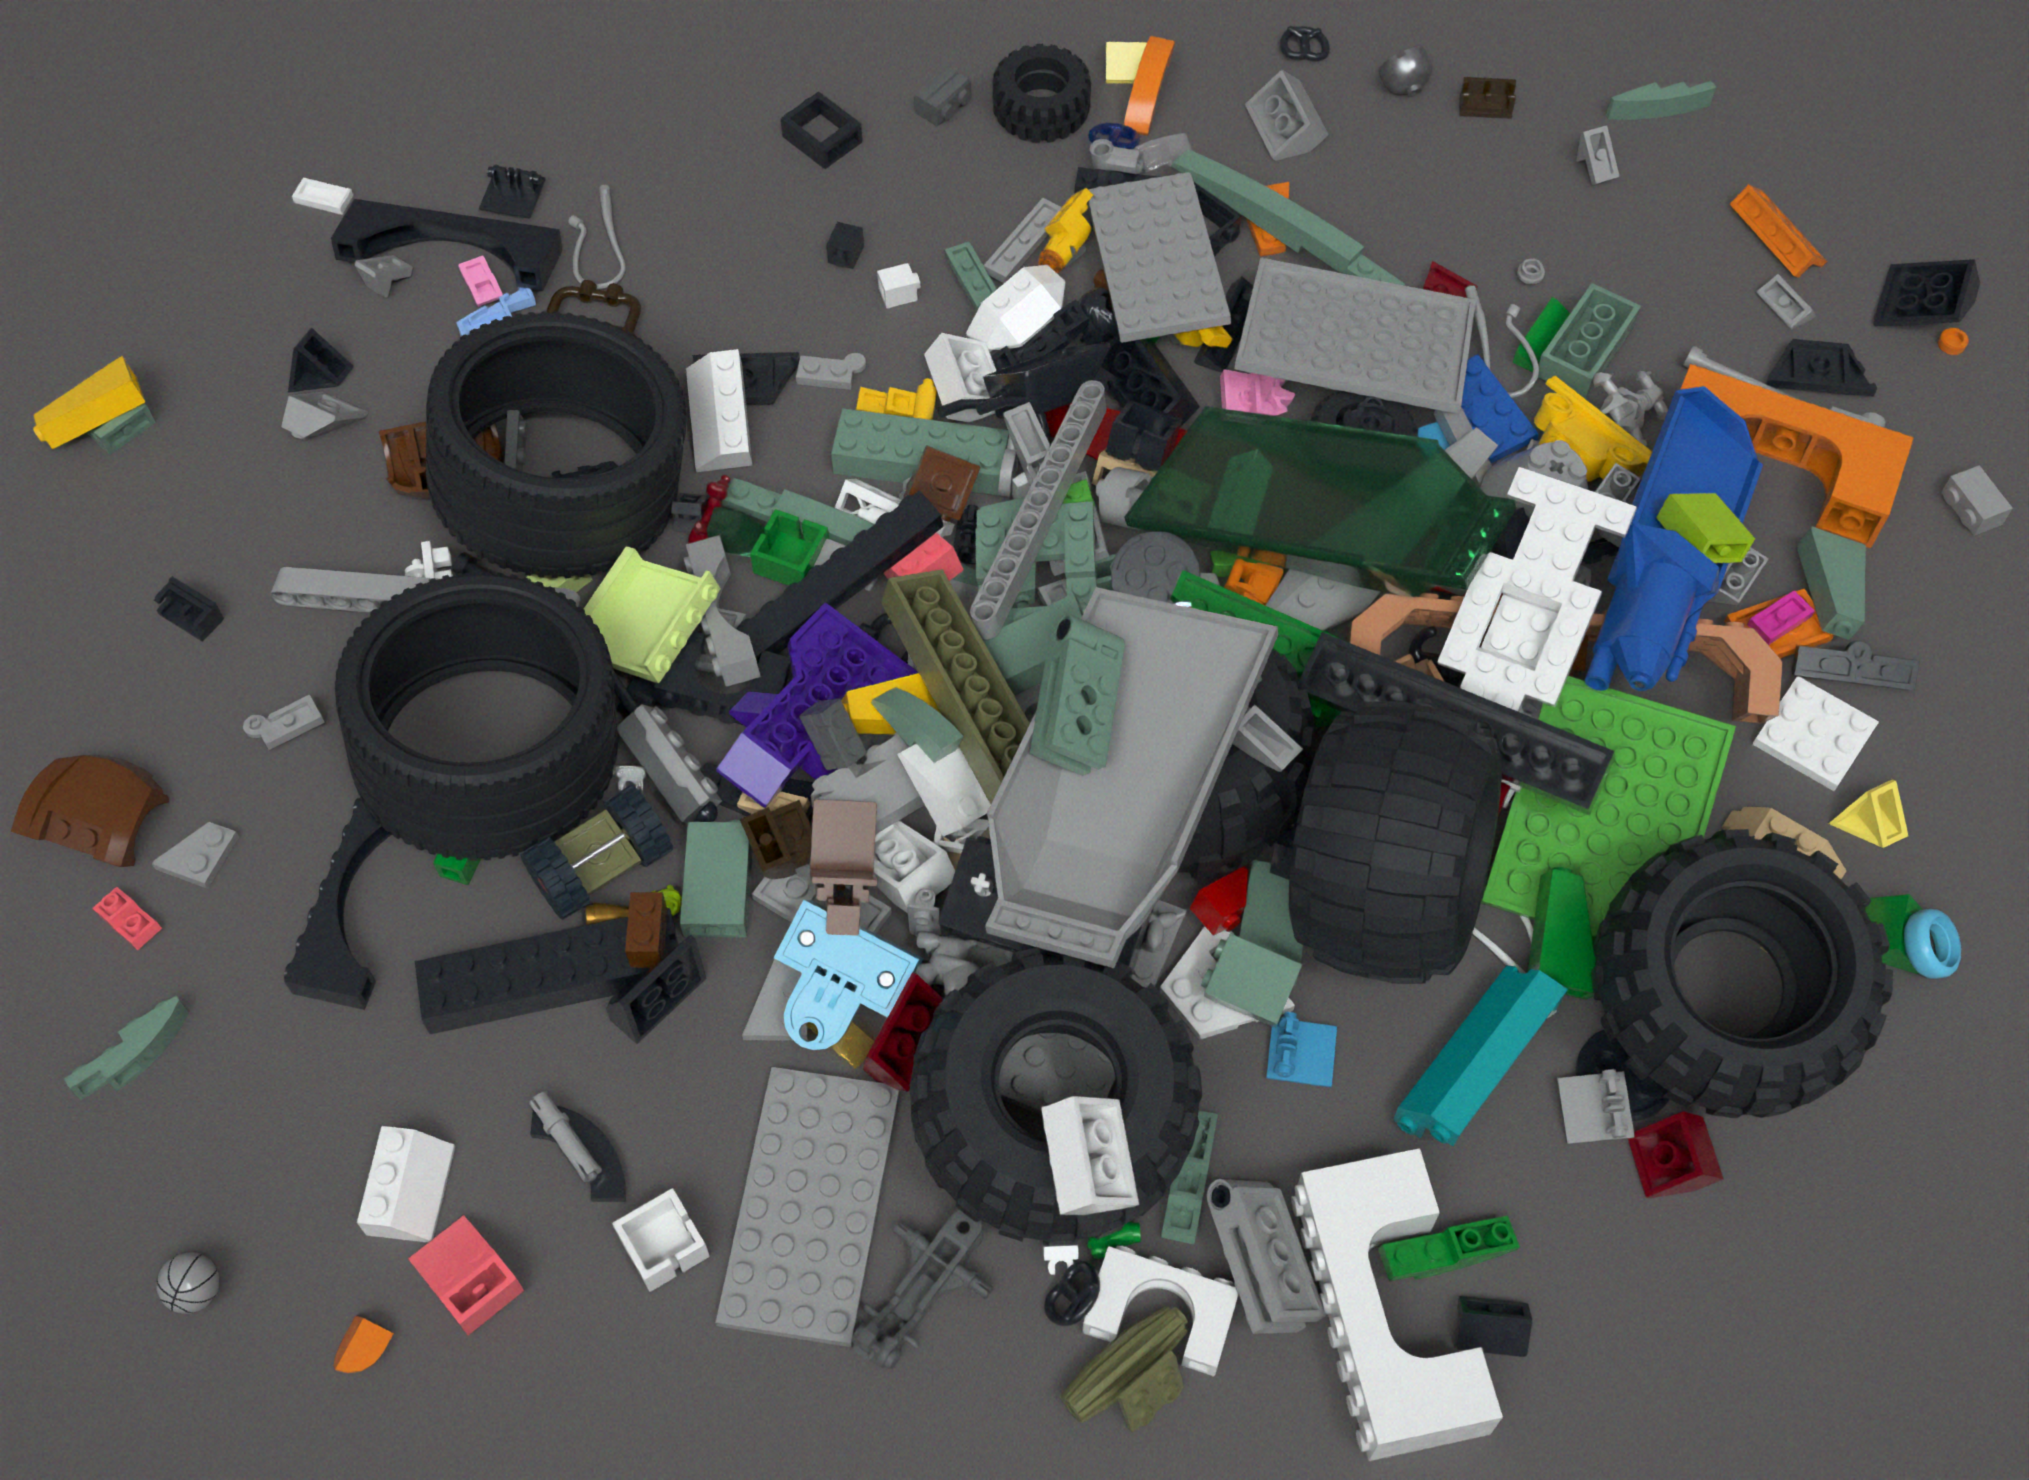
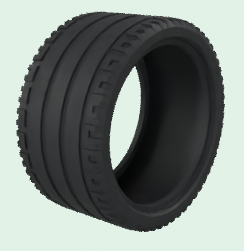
M541 311V313L537 314L528 312L526 315L519 313L515 314L514 317L505 316L502 320H492L490 324L484 323L480 325L479 329H472L469 335L464 334L460 337V341H455L452 344V348L447 349L444 357L439 359L438 365L435 366L434 372L431 375L426 402V481L429 498L433 509L436 510L438 519H441L444 528H448L449 534L452 537H457L459 544L466 545V549L470 552L474 551L477 557L481 559L486 558L491 564H499L500 568H510L515 573L519 571L525 572V575L528 576L535 574L541 578L551 576L558 579V576H564L565 578H571V576L576 575L584 577V574L596 575L598 571L607 572L614 565L626 546L636 549L638 554L641 555V551L649 549L650 543L654 544L658 536L662 535L664 528L667 527L672 516V501L678 495L687 421L685 397L683 396L682 387L679 386V380L675 377L674 371L668 368L666 360H662L661 355L658 352H654L653 347L649 344L645 345L641 338H635L633 333L629 331L624 332L621 327L611 326L609 322H600L594 317L592 319L586 318V315L580 314L575 316L573 313L560 314V312L556 311L554 313ZM507 410H519L521 414L560 412L581 416L611 429L632 447L636 455L619 467L597 475L581 478H550L519 471L498 461L484 451L475 442L474 438L487 427L506 419Z
M470 572L467 575L456 573V576L452 577L445 575L442 576V579H429L427 583L423 584L420 582L415 584L416 587L412 589L408 587L400 595L395 594L391 596L390 601L382 602L380 608L373 609L370 612V617H365L361 621V626L356 627L353 631L354 636L349 637L347 640V647L343 648L342 658H339L335 680L336 710L351 775L363 804L366 805L368 812L374 816L378 824L382 823L383 828L387 832L391 831L394 837L397 839L402 838L404 843L409 846L411 844L415 845L418 850L426 849L429 854L435 855L439 853L445 858L454 856L457 860L470 858V861H477V858L491 860V857L503 859L506 855L511 854L513 857L518 856L519 852L527 850L546 837H550L553 841L558 840L559 835H566L571 827H577L581 819H586L589 816V811L595 809L597 800L603 798L604 791L609 787V782L613 777L618 750L612 661L604 636L600 633L597 624L593 623L591 616L586 615L585 610L581 606L577 607L574 600H568L564 593L555 592V588L551 586L545 587L539 581L531 582L530 578L524 577L521 579L518 578V575L513 574L505 576L504 573L499 572L497 575L490 574V572H484L483 574ZM476 671H505L534 678L559 692L572 706L561 724L537 744L514 755L485 762H452L432 758L408 748L388 732L398 713L417 694L447 678Z

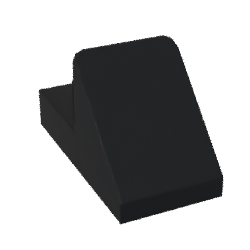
M678 493L676 499L672 501L671 513L674 514V531L691 532L696 521L701 520L704 514V506L707 504L708 495Z

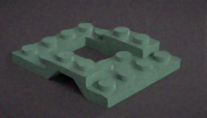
M1093 501L1061 504L1034 562L1065 560L1067 596L1074 594L1080 604L1085 602L1087 605L1097 587ZM1020 507L977 510L976 580L978 592ZM1046 606L1011 608L1002 627Z

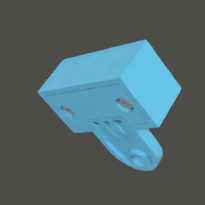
M803 900L774 958L802 973L785 1008V1028L791 1039L801 1047L819 1050L826 1049L840 1041L847 1032L861 1004L888 1017L910 975L916 973L917 966L922 963L924 958L860 925L857 936L829 935L826 933L827 909L812 900ZM806 1022L814 1023L818 1028V1036L813 1041L805 1040L801 1035V1028Z

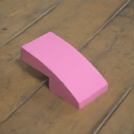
M484 255L458 264L462 277L478 307L496 301L503 295Z

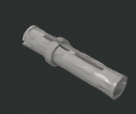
M547 1091L534 1096V1100H531L529 1105L543 1122V1129L547 1135L551 1134L584 1182L597 1177L602 1168L593 1159L585 1145L568 1123L570 1119L566 1113L562 1114Z

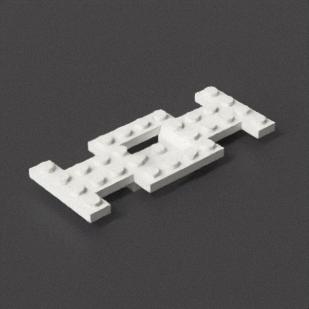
M1518 467L1507 496L1510 499L1533 506L1535 509L1513 560L1486 550L1483 551L1438 659V664L1465 674L1460 686L1461 689L1519 712L1524 699H1527V697L1553 707L1556 706L1602 595L1600 590L1574 582L1578 568L1595 528L1625 538L1637 509L1634 505ZM1503 592L1502 598H1501V600H1500V602H1499V605H1498V607H1497V610H1496V612H1495V614H1494V617H1493V619H1492V622H1491V624H1490V626H1489V629H1488V631H1487V634H1486V636H1485V639H1484V641H1483V643H1482V646H1481V648H1480L1479 646H1480V643H1481V641H1482V638H1483V636H1484V634H1485V631H1486L1487 626H1488V624H1489V622H1490V619H1491L1492 614H1493V612H1494V610H1495V607H1496L1497 602H1498V600H1499V598H1500V595H1501V593ZM1503 779L1501 781L1511 786V790L1520 793L1522 787Z

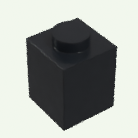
M837 221L827 243L828 263L854 269L864 247L862 227Z

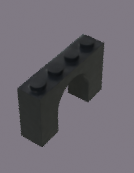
M693 631L686 645L671 664L669 671L664 675L660 683H656L655 702H659L668 708L677 707L689 710V712L697 716L707 715L718 718L723 723L743 725L732 717L729 711L747 692L779 694L785 688L791 667L790 657L764 650L758 663L761 677L753 679L743 690L731 694H722L706 688L696 675L704 649L705 634Z

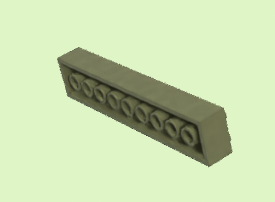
M943 569L889 578L881 604L941 714L964 736L959 747L991 805L1030 723Z

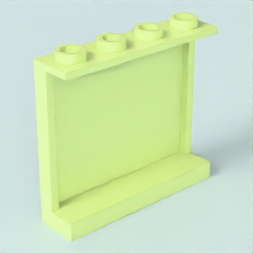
M626 546L584 607L586 615L591 616L593 623L597 624L600 633L603 634L614 669L660 683L681 649L686 645L696 626L701 622L705 612L716 599L721 588L710 571L706 570L702 577L694 576L644 561L636 549Z

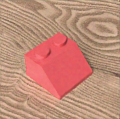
M935 533L884 572V574L889 579L943 569L950 581L964 569L953 546L938 533Z

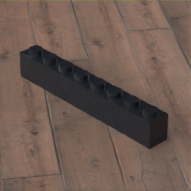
M920 490L914 495L910 494L904 497L897 508L882 514L877 519L876 524L868 530L865 529L857 533L853 541L846 547L836 549L825 563L814 566L809 570L804 579L789 585L784 590L783 595L775 601L771 600L764 604L758 614L751 619L743 620L737 626L738 631L749 635L757 665L763 650L779 654L788 647L790 638L825 602L836 610L944 527L942 515Z

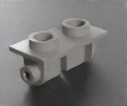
M921 889L916 895L915 905H907L909 933L916 937L921 931L932 932L941 936V926L938 924L940 908L934 907L935 893L930 889Z

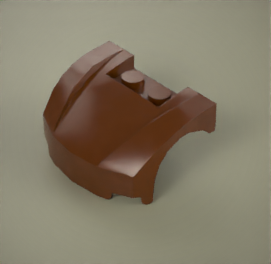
M426 421L380 430L379 435L389 476L385 479L399 495L426 500L430 499L426 481ZM494 423L479 433L474 440L484 451L501 462V446L497 426Z
M103 755L57 758L34 778L25 791L16 812L11 832L35 840H47L93 855L94 859L118 867L134 866L135 838L143 819L151 809L158 805L169 803V798L163 794L162 788L152 779V774L124 759Z

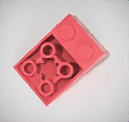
M464 1215L408 1258L468 1336L524 1291L514 1274Z

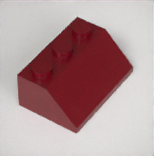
M917 973L910 975L870 1048L863 1066V1070L876 1082L884 1083L892 1088L906 1092L910 1090L914 1055L921 1034L928 1029L933 1020L935 1009L943 1001V998Z

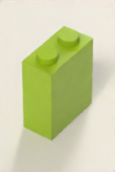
M1716 493L1669 494L1656 517L1666 530L1676 531L1714 563L1742 562L1755 540L1753 535Z

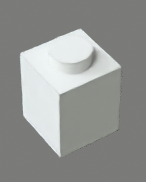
M909 263L877 271L878 288L886 309L917 301V289H920L918 274L912 273Z

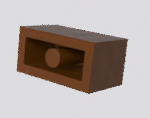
M630 892L625 953L631 968H651L664 957L668 908L663 892Z

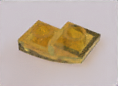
M808 1022L806 1026L818 1036L817 1026L814 1023ZM851 1022L847 1032L840 1041L830 1047L853 1069H856L866 1058L874 1041Z

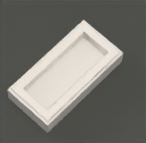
M307 178L301 180L292 195L294 203L338 214L344 213L353 197L351 189Z

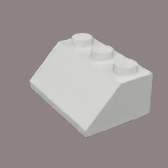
M941 333L925 352L924 356L942 405L960 399H989L983 376L995 372L996 369L986 342ZM965 409L946 417L947 419L970 423L995 414V411L979 415L976 409Z
M1072 1096L1042 1107L1044 1130L1047 1137L1050 1165L1053 1171L1060 1215H1086L1139 1205L1120 1101L1117 1099Z
M382 1126L357 1224L367 1236L430 1242L434 1238L455 1145L414 1129Z

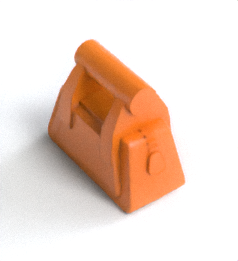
M1237 558L1224 588L1266 606L1277 589L1284 570L1263 563L1245 562L1243 559Z

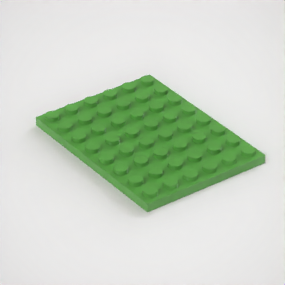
M1568 676L1556 706L1553 707L1543 703L1538 720L1615 751V760L1590 816L1525 788H1522L1520 793L1515 791L1481 904L1535 920L1540 876L1554 867H1565L1571 869L1572 874L1583 876L1592 939L1595 940L1599 925L1610 908L1609 904L1636 870L1651 857L1664 853L1672 844L1697 835H1702L1704 838L1736 726L1611 688L1604 691L1594 690L1587 686L1584 680Z

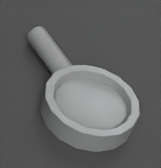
M1010 435L1002 460L998 488L999 496L1008 498L1012 497V479L1017 477L1019 462Z

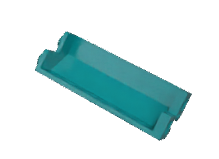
M1506 965L1399 1105L1393 1118L1397 1122L1398 1127L1405 1133L1416 1135L1419 1138L1428 1129L1437 1141L1454 1146L1463 1130L1550 1013L1555 1011L1560 1005L1568 989L1540 970L1530 969L1528 973H1520L1515 966Z

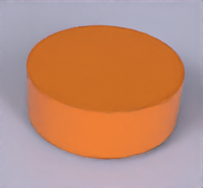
M1947 328L1941 333L1938 339V346L1946 354L1959 355L1964 352L1969 338L1964 331L1958 328Z

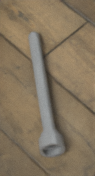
M1696 346L1692 347L1683 365L1689 368L1690 364L1703 367L1793 397L1706 358L1707 354L1703 353L1704 350Z

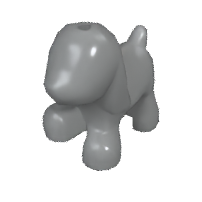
M927 931L919 932L917 946L918 948H925L923 962L926 964H919L916 973L929 986L932 984L944 985L946 996L953 989L959 991L967 984L968 976L981 968L977 963L964 960L968 951L977 945V941L975 939L963 940L955 936H940Z

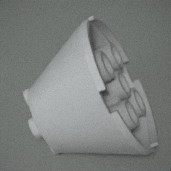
M1557 440L1554 443H1543L1505 458L1493 465L1481 482L1478 502L1482 516L1508 507H1524L1526 515L1531 518L1535 507L1510 499L1507 496L1518 467L1589 490L1586 477L1587 468L1580 456L1570 448L1567 442Z

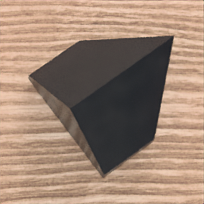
M310 328L293 348L288 393L337 387L354 366L313 328Z

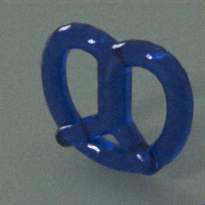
M1101 123L1091 128L1088 133L1091 143L1102 139L1096 137L1098 133L1109 135L1107 140L1112 142L1113 147L1131 150L1136 148L1140 141L1136 130L1119 123ZM1121 137L1132 141L1124 143L1118 140Z

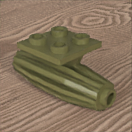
M1163 1306L1129 1326L1089 1360L1060 1394V1399L1078 1422L1084 1423L1119 1402L1127 1427L1133 1433L1140 1426L1143 1427L1150 1423L1155 1413L1166 1403L1170 1404L1179 1397L1184 1385L1176 1356L1172 1351L1187 1333L1185 1325L1188 1321L1184 1314L1175 1306L1172 1309L1168 1306Z

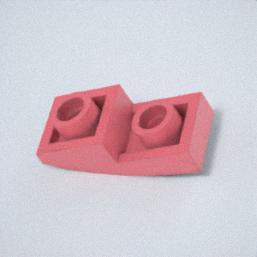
M118 887L92 908L108 925L137 950L162 929L157 921L144 912L134 900Z

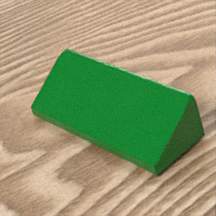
M1554 297L1550 299L1525 336V339L1534 351L1538 364L1541 355L1570 315V312ZM1520 343L1512 363L1533 372L1530 357L1522 343Z

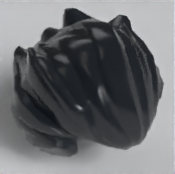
M1105 288L1091 289L1084 293L1078 301L1089 319V323L1082 330L1083 335L1080 338V342L1086 345L1106 343L1118 334L1113 308L1108 305L1109 291Z

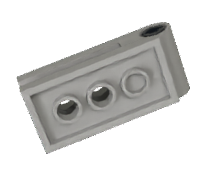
M1229 1179L1213 1181L1207 1191V1202L1252 1333H1297L1306 1328L1305 1322H1317L1326 1317L1281 1189L1274 1188L1266 1181Z

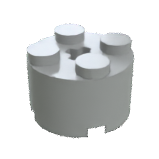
M1122 467L1112 469L1106 478L1100 480L1096 486V495L1099 497L1098 515L1100 522L1137 530L1147 527L1154 516L1149 514L1152 505L1157 506L1159 491L1155 477L1149 476L1150 474Z

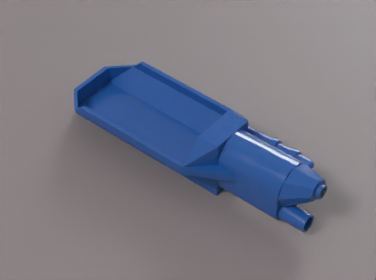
M1705 386L1675 391L1632 505L1636 506L1637 510L1625 538L1622 537L1621 545L1607 579L1616 589L1593 647L1594 656L1584 680L1587 686L1594 690L1604 691L1609 688L1617 663L1629 685L1637 691L1652 689L1666 669V679L1670 682L1677 680L1681 667L1686 665L1689 657L1687 653L1689 644L1695 640L1697 634L1696 625L1703 608L1702 606L1719 592L1729 563H1714L1676 531L1666 530L1656 518L1669 494L1716 493L1743 524L1763 464L1757 459L1745 420Z

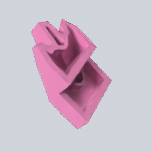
M1224 369L1220 375L1223 421L1253 425L1287 412L1286 407L1292 402L1295 393L1280 387L1285 382V379Z

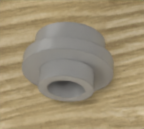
M1531 258L1526 259L1519 265L1517 275L1524 283L1537 284L1543 280L1545 270L1539 260Z

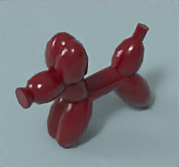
M722 475L721 479L717 482L711 481L707 484L706 493L710 497L704 506V514L701 520L696 521L688 536V544L710 538L709 527L712 521L723 518L724 510L721 505L722 501L728 496V483L731 481L728 476Z

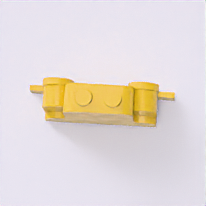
M1557 376L1549 378L1545 384L1556 393H1547L1541 403L1542 405L1534 417L1535 425L1544 431L1539 445L1554 443L1557 440L1567 442L1570 448L1580 456L1586 466L1588 482L1598 477L1604 480L1615 463L1641 477L1647 467L1652 451Z

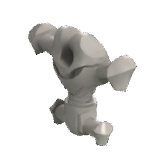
M1639 371L1637 373L1636 381L1641 383L1643 389L1637 391L1636 394L1624 387L1617 388L1610 379L1614 373H1596L1593 376L1594 387L1596 388L1601 385L1608 394L1600 411L1604 414L1609 412L1615 423L1629 432L1643 445H1649L1650 439L1644 440L1640 430L1644 425L1645 411L1654 407L1658 414L1656 417L1660 420H1665L1668 408L1663 401V390L1654 385L1649 376L1651 371Z

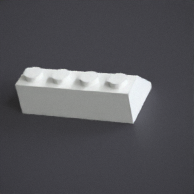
M739 350L710 352L686 368L696 472L753 466L743 369Z

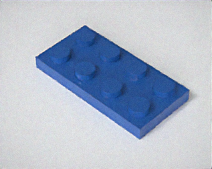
M1477 354L1469 358L1461 407L1472 428L1475 429L1477 427L1498 445L1488 458L1492 464L1529 445L1531 439L1538 440L1539 433L1481 357Z

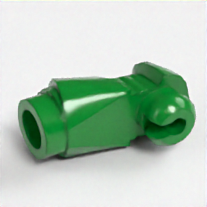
M1129 1221L1123 1226L1122 1230L1100 1239H1096L1094 1236L1088 1237L1087 1247L1091 1250L1092 1256L1096 1259H1104L1108 1246L1116 1248L1117 1246L1141 1243L1140 1222L1132 1223V1221Z

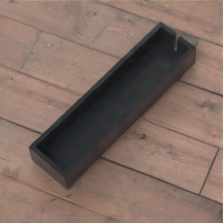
M668 908L664 956L679 945L670 908ZM628 917L415 961L421 1018L430 1035L614 996L618 992H623L650 968L630 967L625 953Z

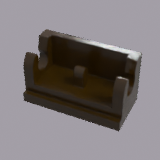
M1464 77L1459 97L1460 116L1512 119L1516 95H1514L1516 79Z

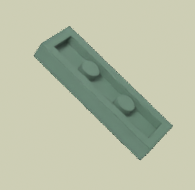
M968 241L945 249V258L977 312L981 303L996 291L997 288Z

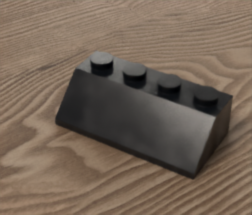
M1118 333L1110 342L1111 347L1101 367L1116 377V389H1111L1109 381L1107 385L1122 408L1131 400L1182 418L1180 427L1200 408V405L1151 338L1121 343Z

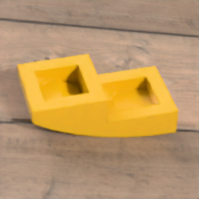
M860 387L855 410L913 417L916 393L889 387L888 393Z

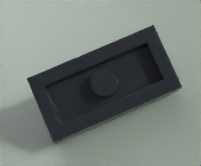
M1459 1296L1457 1308L1460 1318L1457 1341L1459 1350L1466 1351L1481 1347L1483 1353L1518 1357L1527 1356L1533 1321L1528 1303Z

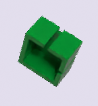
M775 509L764 528L765 534L761 533L750 553L753 573L788 586L792 583L800 582L807 576L809 570L814 567L826 539H829L828 527L804 519L802 522L803 540L801 539L799 517Z

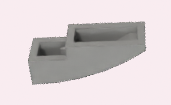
M1030 402L1004 412L1003 417L1016 454L1031 487L1050 448V444Z
M1256 705L1252 708L1247 707L1232 743L1249 756L1280 773L1303 750Z

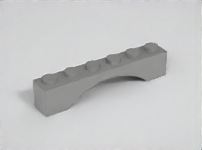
M720 535L686 544L689 556L684 557V562L688 574L694 573V576L702 577L706 570L710 571L721 588L716 599L711 603L701 620L705 635L711 634V637L706 638L710 655H717V658L712 659L716 676H723L726 687L761 677L749 635L738 631L727 623L718 611L720 595L725 583L731 576Z

